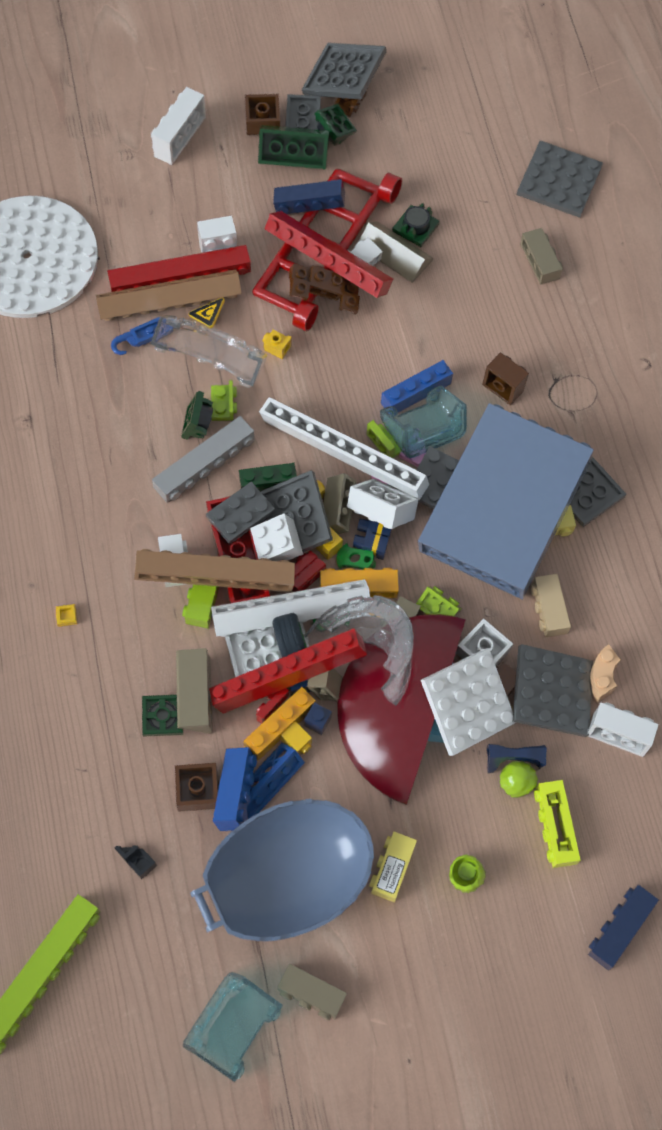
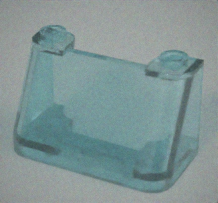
M442 385L429 391L426 398L427 404L399 415L396 408L392 406L380 410L381 421L401 452L408 458H414L426 453L429 446L436 449L455 441L466 433L467 405Z
M230 972L223 979L186 1036L183 1048L235 1082L244 1073V1061L241 1059L264 1022L275 1021L279 1017L280 1009L283 1005L244 976Z

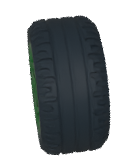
M289 613L273 619V628L282 658L307 648L297 614Z

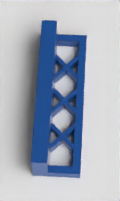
M281 743L253 773V784L257 781L259 782L256 786L250 788L251 800L247 806V820L258 814L303 766L305 762L295 749ZM285 750L286 753L282 757H279L281 753ZM272 766V768L268 772H265L268 769V767Z

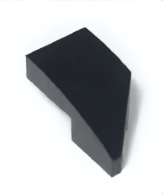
M116 846L114 848L141 880L157 866L156 862L139 846Z

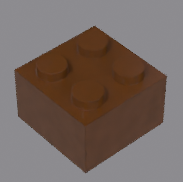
M279 94L245 95L247 135H259L261 125L280 126Z
M500 352L487 365L482 385L511 406L524 392L529 373L524 367L513 362L509 356Z
M216 763L175 765L176 806L178 812L215 809L218 795Z

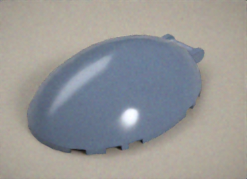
M312 799L278 804L246 820L225 837L208 860L203 873L205 885L190 892L191 897H195L207 925L205 927L207 933L223 925L228 934L247 940L276 941L296 937L329 923L354 903L366 886L371 874L374 859L372 839L362 820L352 811L340 806V804L327 800ZM208 891L220 921L215 923L202 894L203 892Z

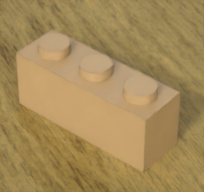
M558 574L535 577L530 585L532 596H535L536 599L535 611L540 615V630L544 631L545 637L568 634L571 625Z

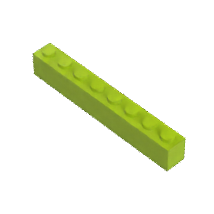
M77 894L0 998V1054L6 1048L5 1042L10 1036L13 1037L19 1030L21 1020L24 1017L27 1018L33 1011L34 1007L32 1005L37 998L40 1000L45 995L48 983L58 977L61 972L59 968L64 962L67 963L72 958L75 946L77 944L80 945L87 937L86 931L90 926L94 927L100 919V910L79 894Z

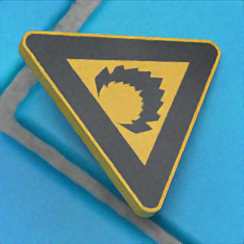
M220 298L188 314L205 326L213 328L225 300Z

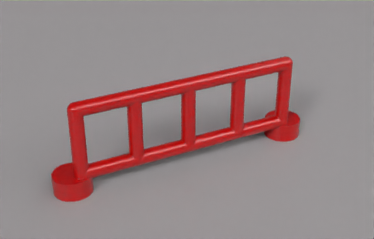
M335 169L327 181L342 179V182L372 195L359 214L343 207L324 209L328 213L353 223L341 242L334 243L348 250L379 202L383 200L392 204L397 199L402 187L403 180L401 177L387 173L382 179L380 186L341 169ZM319 210L305 212L299 222L308 227ZM285 242L253 288L252 293L264 301L293 313V326L308 332L318 316L319 306L313 303L318 295L309 293L306 301L303 298L297 304L266 290L280 268L290 272V267L296 264L287 260L294 247Z

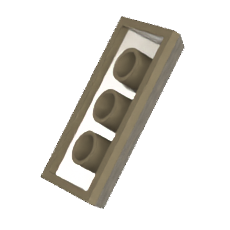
M369 222L360 240L364 241L368 237L383 251L380 262L412 283L433 261V257L379 222Z
M207 648L176 651L177 728L211 734L210 655Z

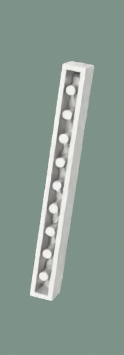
M270 397L259 411L264 422L418 500L421 499L429 486L425 474Z

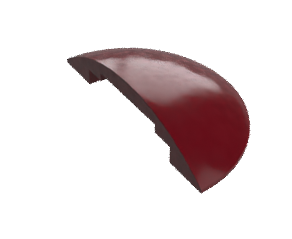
M428 614L395 622L377 632L364 643L368 655L351 661L343 676L337 703V718L346 752L360 774L373 787L402 804L407 805L435 719L421 680L452 665L466 619L449 615Z

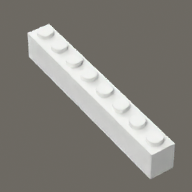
M359 580L211 607L216 636L226 637L233 633H248L255 629H268L273 626L272 621L275 617L289 613L297 614L299 622L303 623L310 619H325L332 615L342 616L355 611L363 612L366 609H371V602L366 580Z

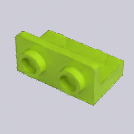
M229 380V385H211V401L213 402L212 421L234 420V414L237 413V402H233V397H237V386H233V380Z
M374 420L367 424L366 435L381 453L391 458L401 453L402 448L382 424L377 425Z
M436 586L433 588L427 587L416 603L421 606L420 610L427 615L456 616L462 609L458 606L460 603L452 597L446 598L442 595L444 592Z

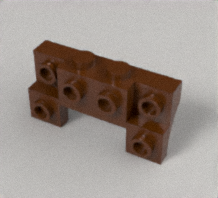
M293 264L290 267V297L294 295L304 298L306 301L309 293L336 301L340 298L339 310L351 311L355 315L358 313L360 296H358L359 287L334 271L324 269L322 266L308 268Z

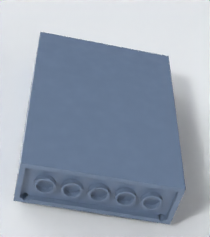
M489 403L418 539L419 552L523 600L591 463L594 449L587 443L576 442L568 435H560L550 427L544 428L534 420H526L516 412L510 413L500 405Z

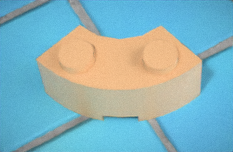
M609 644L601 650L591 668V695L596 703L612 694L617 687L613 678V671L620 662V658Z

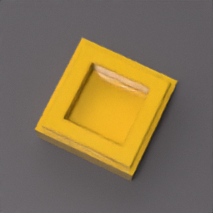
M75 604L56 606L58 627L77 625Z

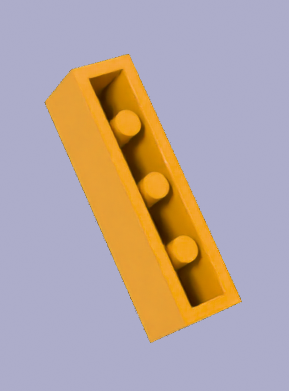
M328 568L320 570V587L366 580L370 599L398 597V570H393L392 568H383L382 570H374L372 568H364L363 570H354L353 568L335 570Z
M301 687L243 741L244 748L249 747L256 756L257 761H259L281 740V734L295 721L300 723L307 716L316 700Z

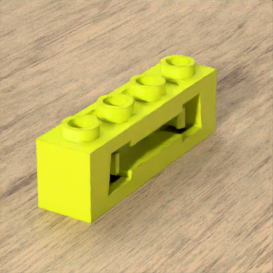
M563 780L539 783L536 790H534V798L536 802H539L540 806L538 817L540 822H543L545 829L542 831L544 842L548 843V862L552 863L553 868L577 865L581 859ZM557 803L559 806L557 814L563 841L559 842V845H557L558 834L552 812V807L556 806Z

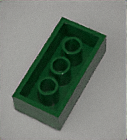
M261 125L259 131L258 164L326 169L329 131Z

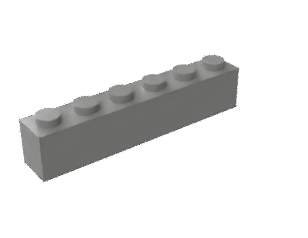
M239 416L152 479L153 488L167 503L171 500H176L183 491L191 489L198 480L206 478L213 469L221 467L227 459L235 457L242 448L250 446L255 440L254 430Z

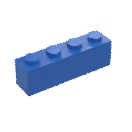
M442 360L382 392L381 404L391 417L451 385L453 372L445 361Z
M249 747L226 749L213 822L220 831H233L247 820V806L251 800L250 788L254 782L253 771L257 765L256 756Z

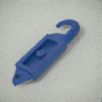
M160 316L134 327L129 332L115 337L111 342V349L118 355L127 354L126 350L120 351L117 349L119 343L127 340L132 346H142L170 334V330L176 324L177 319Z

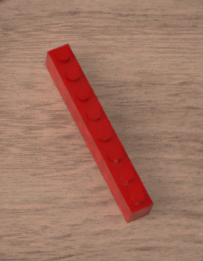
M282 211L270 213L265 226L266 231L376 298L388 294L394 278Z
M242 245L107 270L111 292L231 270H237L238 275H244L251 272V261L247 246Z
M353 628L209 688L212 705L224 714L366 656L368 654L363 637Z

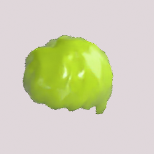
M513 761L507 764L499 776V783L502 789L512 798H519L529 794L536 788L538 782L536 771L530 764L524 761Z
M465 854L453 861L450 866L449 879L456 890H460L462 893L475 892L478 887L484 884L486 871L476 857Z

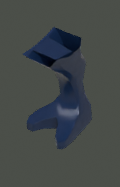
M488 744L486 747L488 774L494 773L499 765L506 760L529 762L539 767V770L546 765V745L507 748Z

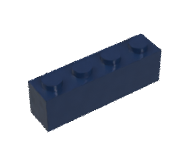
M342 179L274 188L273 205L276 212L282 211L286 214L345 207V188Z
M639 884L634 888L630 887L623 896L626 900L622 905L618 904L612 912L614 917L611 922L607 920L600 929L603 932L599 939L595 937L588 946L591 949L588 955L608 971L614 967L659 901V899Z

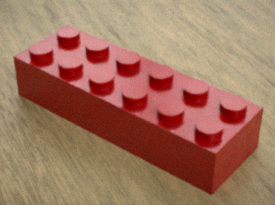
M229 497L206 501L207 513ZM210 522L218 557L227 555L231 558L249 557L250 559L259 560L251 530L229 545ZM226 587L230 603L270 596L269 590Z

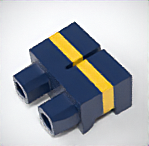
M359 519L357 531L365 532L366 536L355 535L353 547L373 551L377 559L384 560L392 529L384 527L379 522Z

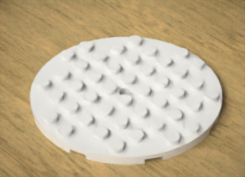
M20 196L0 201V315L14 318H32L47 312L51 314L71 304L83 293L88 283L92 281L97 268L98 248L95 235L89 223L78 211L69 205L47 197ZM28 252L31 254L29 258L22 257L25 254H28Z

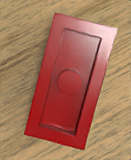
M287 688L266 696L269 701L266 704L262 703L256 710L258 722L262 724L289 697V690Z

